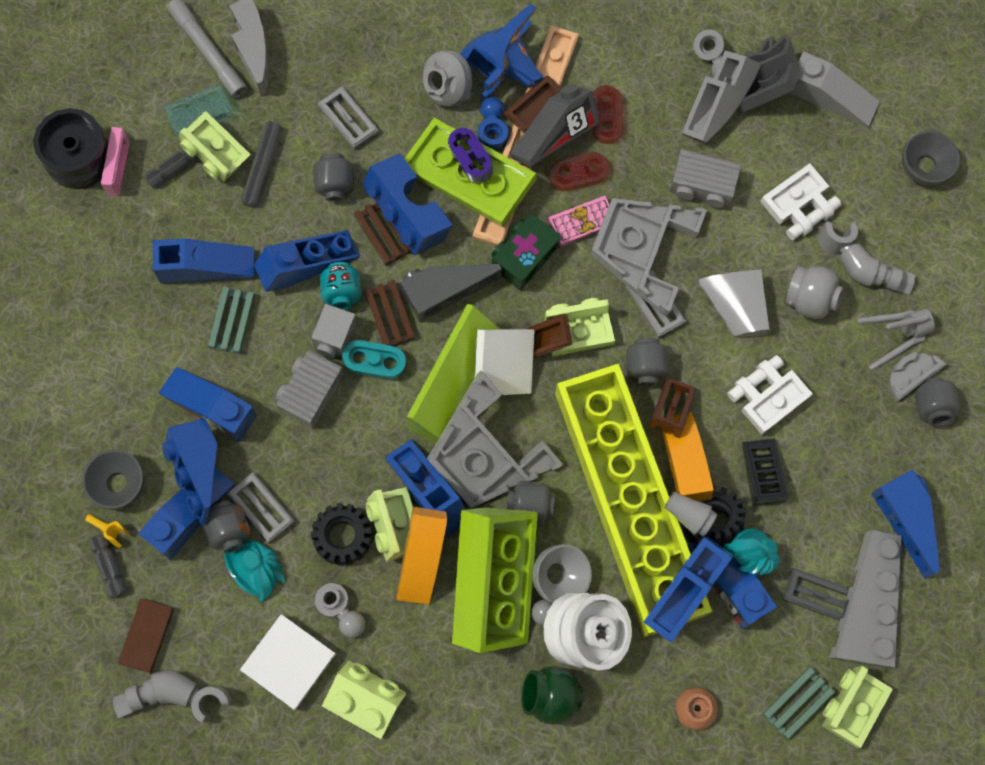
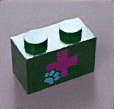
M533 213L526 221L521 219L512 229V237L506 243L500 242L491 254V257H493L492 264H499L502 268L501 276L520 291L559 248L561 242V235Z

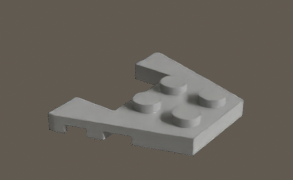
M612 198L589 255L662 315L667 316L671 311L679 287L649 275L666 226L696 238L707 210L703 208H695L694 210L681 209V206L669 205L668 207L652 206L651 202Z
M479 371L427 457L428 461L471 508L509 491V488L517 485L520 481L534 480L538 478L537 475L550 469L552 471L563 465L543 441L516 463L478 420L477 417L502 395L482 371Z

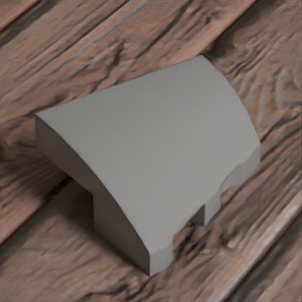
M761 269L725 273L698 280L699 287L705 291L713 303V308L718 315L722 316L727 324L726 327L734 338L757 337L767 334L769 322Z

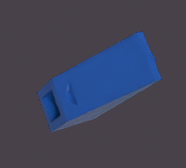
M348 230L266 246L255 262L254 267L265 292L288 288L321 274L332 263H347L360 256Z
M192 239L153 240V272L160 283L255 278L254 247Z
M203 418L169 427L167 429L166 441L162 443L166 460L172 461L175 468L176 482L180 488L184 487L186 491L189 511L192 515H197L201 526L206 525L209 514L217 452V442L206 419Z

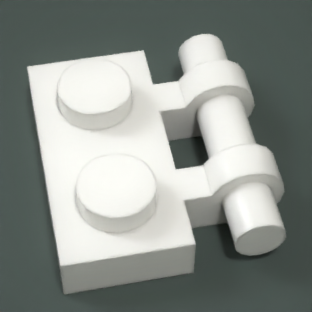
M810 163L764 195L760 201L779 225L790 218L794 225L786 230V234L791 240H795L800 235L805 236L810 233L815 224L822 219L824 221L828 220L834 215V211L841 206V201L836 196L828 201L822 196L828 190L829 185ZM811 203L815 210L805 216L801 209Z
M777 355L769 361H762L756 366V371L747 378H740L735 382V387L727 392L728 397L734 403L743 396L749 400L750 403L744 406L741 411L761 435L812 396V392L793 370L783 377L777 372L784 365L782 359ZM767 380L771 386L760 394L755 387L762 381Z

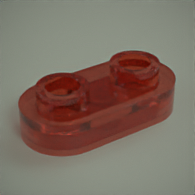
M603 85L596 88L593 92L599 124L592 128V134L602 144H613L620 139L623 131L622 96L615 87ZM608 96L612 100L606 102L602 99V97ZM610 124L613 128L608 130L603 125Z
M589 152L558 160L550 167L549 182L553 188L559 191H570L600 183L608 175V160L598 152ZM596 163L599 168L591 169L589 164ZM565 170L568 171L570 175L567 177H563L559 174V172Z

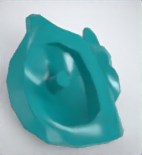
M755 528L745 529L739 532L731 543L724 546V549L730 552L742 565L739 568L740 571L749 572L752 575L771 574L774 569H779L780 557L777 554L778 547L774 540L768 538L763 531Z
M246 540L243 542L244 546L240 550L233 553H225L226 567L241 589L248 594L258 597L260 602H263L272 594V589L276 586L277 581L285 583L282 564L279 562L275 551L268 549L255 540Z

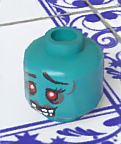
M346 262L330 264L320 275V294L323 303L345 311L356 305L361 300L362 295L361 275L358 270Z

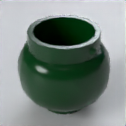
M551 666L542 668L540 671L531 670L527 673L522 687L521 701L523 711L526 715L535 716L537 720L544 724L557 725L566 723L582 707V686L578 684L574 674L563 667Z

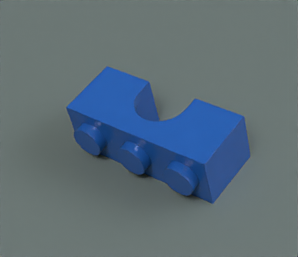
M397 154L371 165L363 185L367 194L381 208L385 219L391 222L397 230L402 242L410 248L414 255H417L444 241L453 225L435 201L427 205H416L406 198L405 195L411 192L417 176L402 155Z

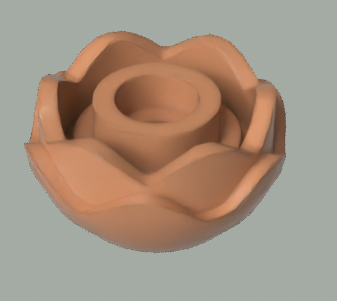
M699 687L688 688L676 700L675 709L678 719L686 728L701 731L710 727L717 718L718 705L716 699L706 689ZM696 705L700 707L699 712H696L694 710V707Z

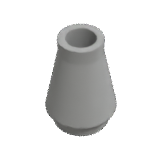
M675 491L664 507L694 535L698 533L704 536L711 528L717 516V513L711 510L712 506L682 496Z

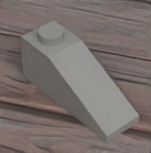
M803 51L798 61L800 67L795 90L791 94L869 127L880 101L832 63Z

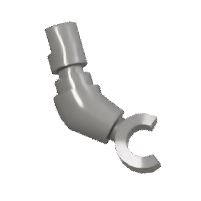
M829 221L825 222L818 234L820 247L829 254H841L839 258L851 279L868 287L872 284L880 286L883 283L884 288L910 295L915 281V274L905 272L903 269L893 266L887 269L886 264L879 263V259L872 257L859 243L854 244L853 242L858 235V228L855 223L849 225L843 234L844 237H841L834 232L832 223Z
M164 670L151 674V679L143 681V686L141 687L135 684L125 688V693L113 697V706L117 718L145 708L147 702L150 705L158 702L162 705L172 703L186 708L190 704L195 718L204 723L209 716L203 708V702L207 695L216 696L222 706L232 705V697L229 691L222 686L211 685L200 690L197 689V683L179 672Z

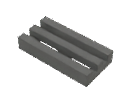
M792 569L783 601L840 621V618H844L849 601L846 600L844 602L796 583L798 579L845 596H847L849 588L798 569ZM796 591L843 608V613L794 596L793 593Z

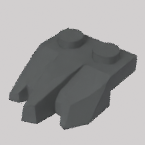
M787 35L782 36L778 42L775 41L774 37L766 38L756 53L753 51L746 52V57L760 63L761 66L747 94L738 106L743 113L753 108H761L767 102L778 97H786L795 90L800 67L791 39Z

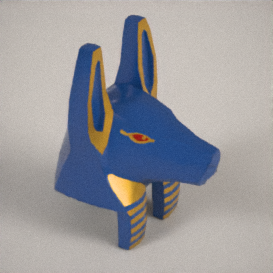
M530 4L505 27L487 31L475 37L459 53L466 59L469 66H472L487 79L483 85L485 91L481 95L483 100L492 97L497 92L505 77L518 81L527 88L534 87L544 78L532 62L521 41L532 26V22L529 19L536 11L534 5Z

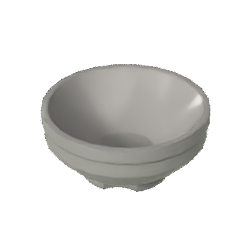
M445 50L431 55L426 61L422 80L428 97L434 103L444 107L457 106L463 103L472 88V73L466 59L455 51ZM435 71L439 72L442 76L443 82L440 89H437L432 81Z
M567 544L554 545L544 550L538 556L533 568V583L537 593L549 603L553 604L556 599L566 593H586L590 587L592 579L591 565L587 556L577 547ZM557 563L562 569V577L558 582L552 583L547 577V571L552 564Z

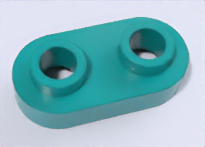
M355 340L347 344L343 350L344 365L347 370L354 374L394 380L401 377L406 370V357L402 350L395 346ZM362 354L365 356V360L362 363H356L353 361L354 356ZM387 360H394L397 363L393 369H387L384 364Z

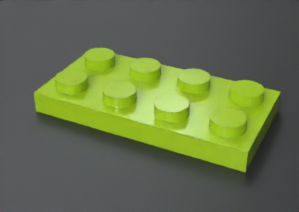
M433 118L404 160L416 174L419 181L499 226L504 227L537 180L536 173L482 144L492 161L493 174L490 179L483 183L470 181L453 157L448 144L450 134L456 129ZM463 140L458 141V145H461L466 152L469 151L467 142L465 143ZM476 159L472 160L474 169H478L479 172L484 169L483 165H479Z

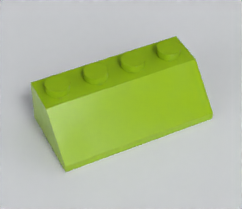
M470 304L466 305L407 415L409 432L433 444H436L475 378L477 329H500Z
M497 508L461 510L452 644L477 653L528 644L538 512Z

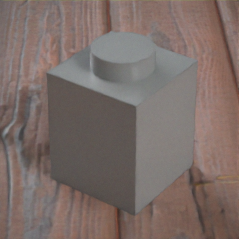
M325 304L311 337L314 347L317 348L316 351L329 358H334L335 354L342 356L343 350L349 344L357 325L356 315Z

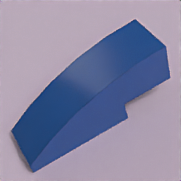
M704 535L650 611L644 623L672 643L731 561L733 555Z

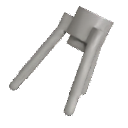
M921 309L915 312L909 310L902 313L858 318L857 322L859 324L900 320L888 323L886 329L901 328L905 336H911L910 340L869 365V369L874 370L915 344L924 342L925 335L932 333L935 328L934 319L929 310Z

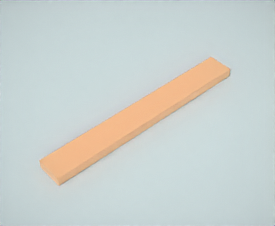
M550 25L537 60L536 68L542 76H550L560 87L577 43L578 33ZM533 87L527 88L526 93ZM515 124L503 152V155L511 160L513 159L510 153L524 135ZM513 160V161L519 163L520 165H522V166H524V167H526V168H528V169H531V166H528V165H526V164H523V163H521V162H518V161H516V160ZM515 211L504 227L480 215L472 238L497 246L502 241L504 242Z

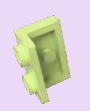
M206 111L187 129L184 127L179 133V140L181 141L179 144L182 149L191 157L196 155L204 163L202 165L204 170L212 178L216 179L219 177L223 182L237 171L251 155Z
M590 298L582 301L579 305L573 306L558 304L545 312L544 321L567 314L573 341L572 345L551 352L552 357L614 345L615 338L608 313L609 302L607 299Z
M407 487L383 493L381 489L373 491L366 502L368 519L371 522L374 521L377 531L375 535L378 551L384 554L386 562L402 558L404 555L413 508Z
M347 661L337 673L322 707L382 739L399 705L405 698L406 692L399 689L396 683L390 680H383L372 674L364 665Z
M864 666L855 667L853 670L848 669L839 683V686L842 688L837 699L832 698L823 712V716L826 719L822 727L856 748L862 747L893 690L868 674V669Z

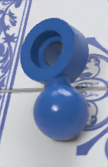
M489 97L482 102L480 107L481 114L486 120L482 121L479 125L477 138L480 143L496 151L506 145L509 131L507 125L500 120L505 110L503 102L496 97ZM490 134H495L498 136V138L490 139L487 136Z

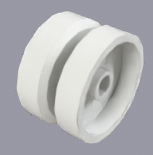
M566 593L554 601L547 611L544 622V641L549 653L559 663L569 667L597 671L610 669L621 662L629 649L632 638L631 620L626 608L617 598L607 594Z

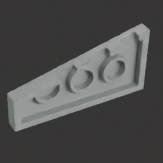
M876 530L865 532L854 570L857 575L853 587H849L846 598L849 601L844 618H840L837 629L839 637L836 647L831 649L830 659L895 668L901 535Z

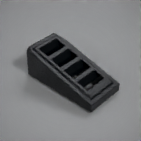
M775 438L742 442L752 506L785 502L788 499ZM769 448V454L753 456L752 450ZM771 461V466L755 467L756 462ZM773 473L774 478L758 480V474ZM775 485L776 490L761 492L760 486Z

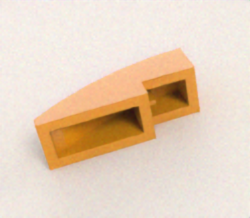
M689 412L680 438L675 437V432L669 430L668 433L663 432L670 471L678 494L696 501L711 500L714 489L696 422L692 412ZM681 414L674 415L672 421L678 423Z
M418 507L412 508L396 600L429 605L447 524V514L445 511Z

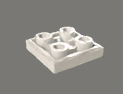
M477 329L475 376L479 371L484 372L502 395L531 394L534 330Z
M281 614L240 670L292 709L296 710L336 654Z

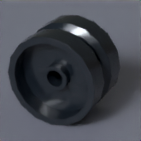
M72 108L58 110L45 117L36 128L33 143L36 155L52 179L63 187L72 189L91 187L101 181L109 142L95 118L83 110Z

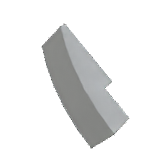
M240 0L229 5L233 20L239 29L238 32L231 34L237 53L258 92L263 96L267 93L269 80L267 42L254 1Z
M725 50L714 78L705 76L682 133L708 142L738 108L751 87L761 64L746 56Z

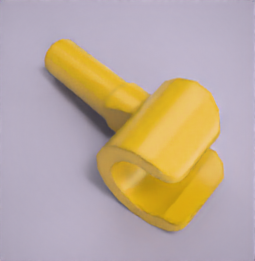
M88 514L86 517V521L99 528L103 532L104 537L115 547H122L116 540L118 534L125 533L130 536V532L116 521L108 524L91 514Z

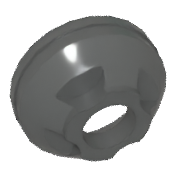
M924 131L914 135L907 142L902 153V165L907 175L915 182L925 186H936L949 180L957 171L960 162L959 152L954 142L944 134L935 131ZM922 157L930 158L934 162V170L931 172L920 170L917 164L918 159Z
M107 450L96 455L87 464L83 473L82 485L85 494L95 505L104 509L118 510L129 506L139 497L144 486V473L138 460L131 454L121 450ZM115 474H122L127 480L125 489L117 493L110 491L108 488L109 479Z

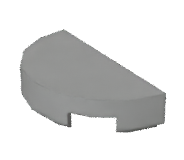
M913 352L902 357L893 367L889 379L890 390L896 402L947 364L936 355L930 356L924 353L918 354Z

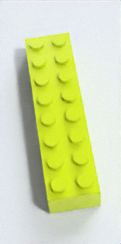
M615 364L557 383L555 395L640 629L645 638L657 634V632L646 625L644 620L691 554L678 519L664 509L669 495L619 364ZM705 596L686 623L706 617L712 612L707 596Z

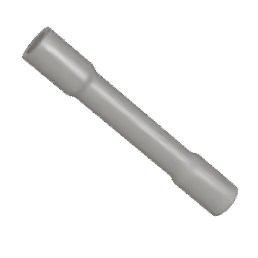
M172 0L167 5V10L181 29L185 30L215 70L219 80L230 95L236 99L240 96L237 92L238 90L242 95L248 91L246 84L234 68L227 63L197 23L196 17L184 1Z

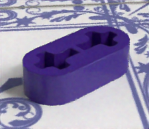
M459 128L454 130L448 138V144L453 157L470 181L475 183L486 182L493 174L490 156L470 129ZM463 140L465 143L467 142L469 151L466 152L461 145H458V141ZM476 159L479 165H483L484 169L480 172L478 169H474L472 160Z

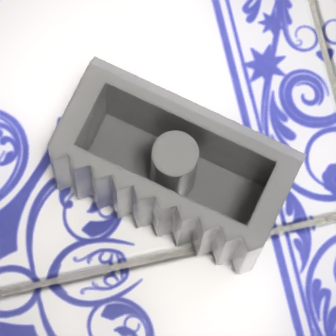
M681 149L669 192L676 193V196L683 200H693L694 198L704 200L707 205L714 208L729 207L734 196L741 164Z
M308 350L304 357L299 356L295 361L291 371L293 377L290 379L289 384H282L275 400L277 401L276 405L279 412L313 429L342 380L344 371L341 366Z

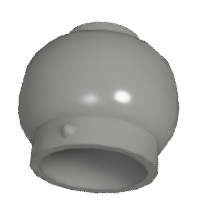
M798 266L790 282L786 305L795 307L799 314L807 318L822 319L831 310L835 312L838 310L844 287L839 286L837 274L826 267L811 266L807 269Z

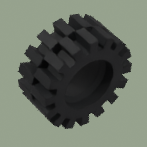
M713 486L712 499L699 502L712 506V511H720L727 516L728 520L725 524L711 526L705 534L724 548L727 542L731 543L739 532L744 530L745 508H743L741 498L736 500V493L732 491L729 495H726L727 488L721 487L720 492H715V486ZM685 527L686 533H690V540L694 542L698 539L699 544L704 536L698 533L694 535Z
M337 503L336 507H331L330 505L326 507L324 513L320 512L317 515V521L313 522V532H311L313 545L318 554L330 564L334 563L337 566H342V564L351 565L354 561L361 560L365 552L367 553L370 549L372 529L369 520L359 508L357 510L351 504L343 506L342 503ZM338 523H347L355 530L354 540L346 547H337L330 541V531Z

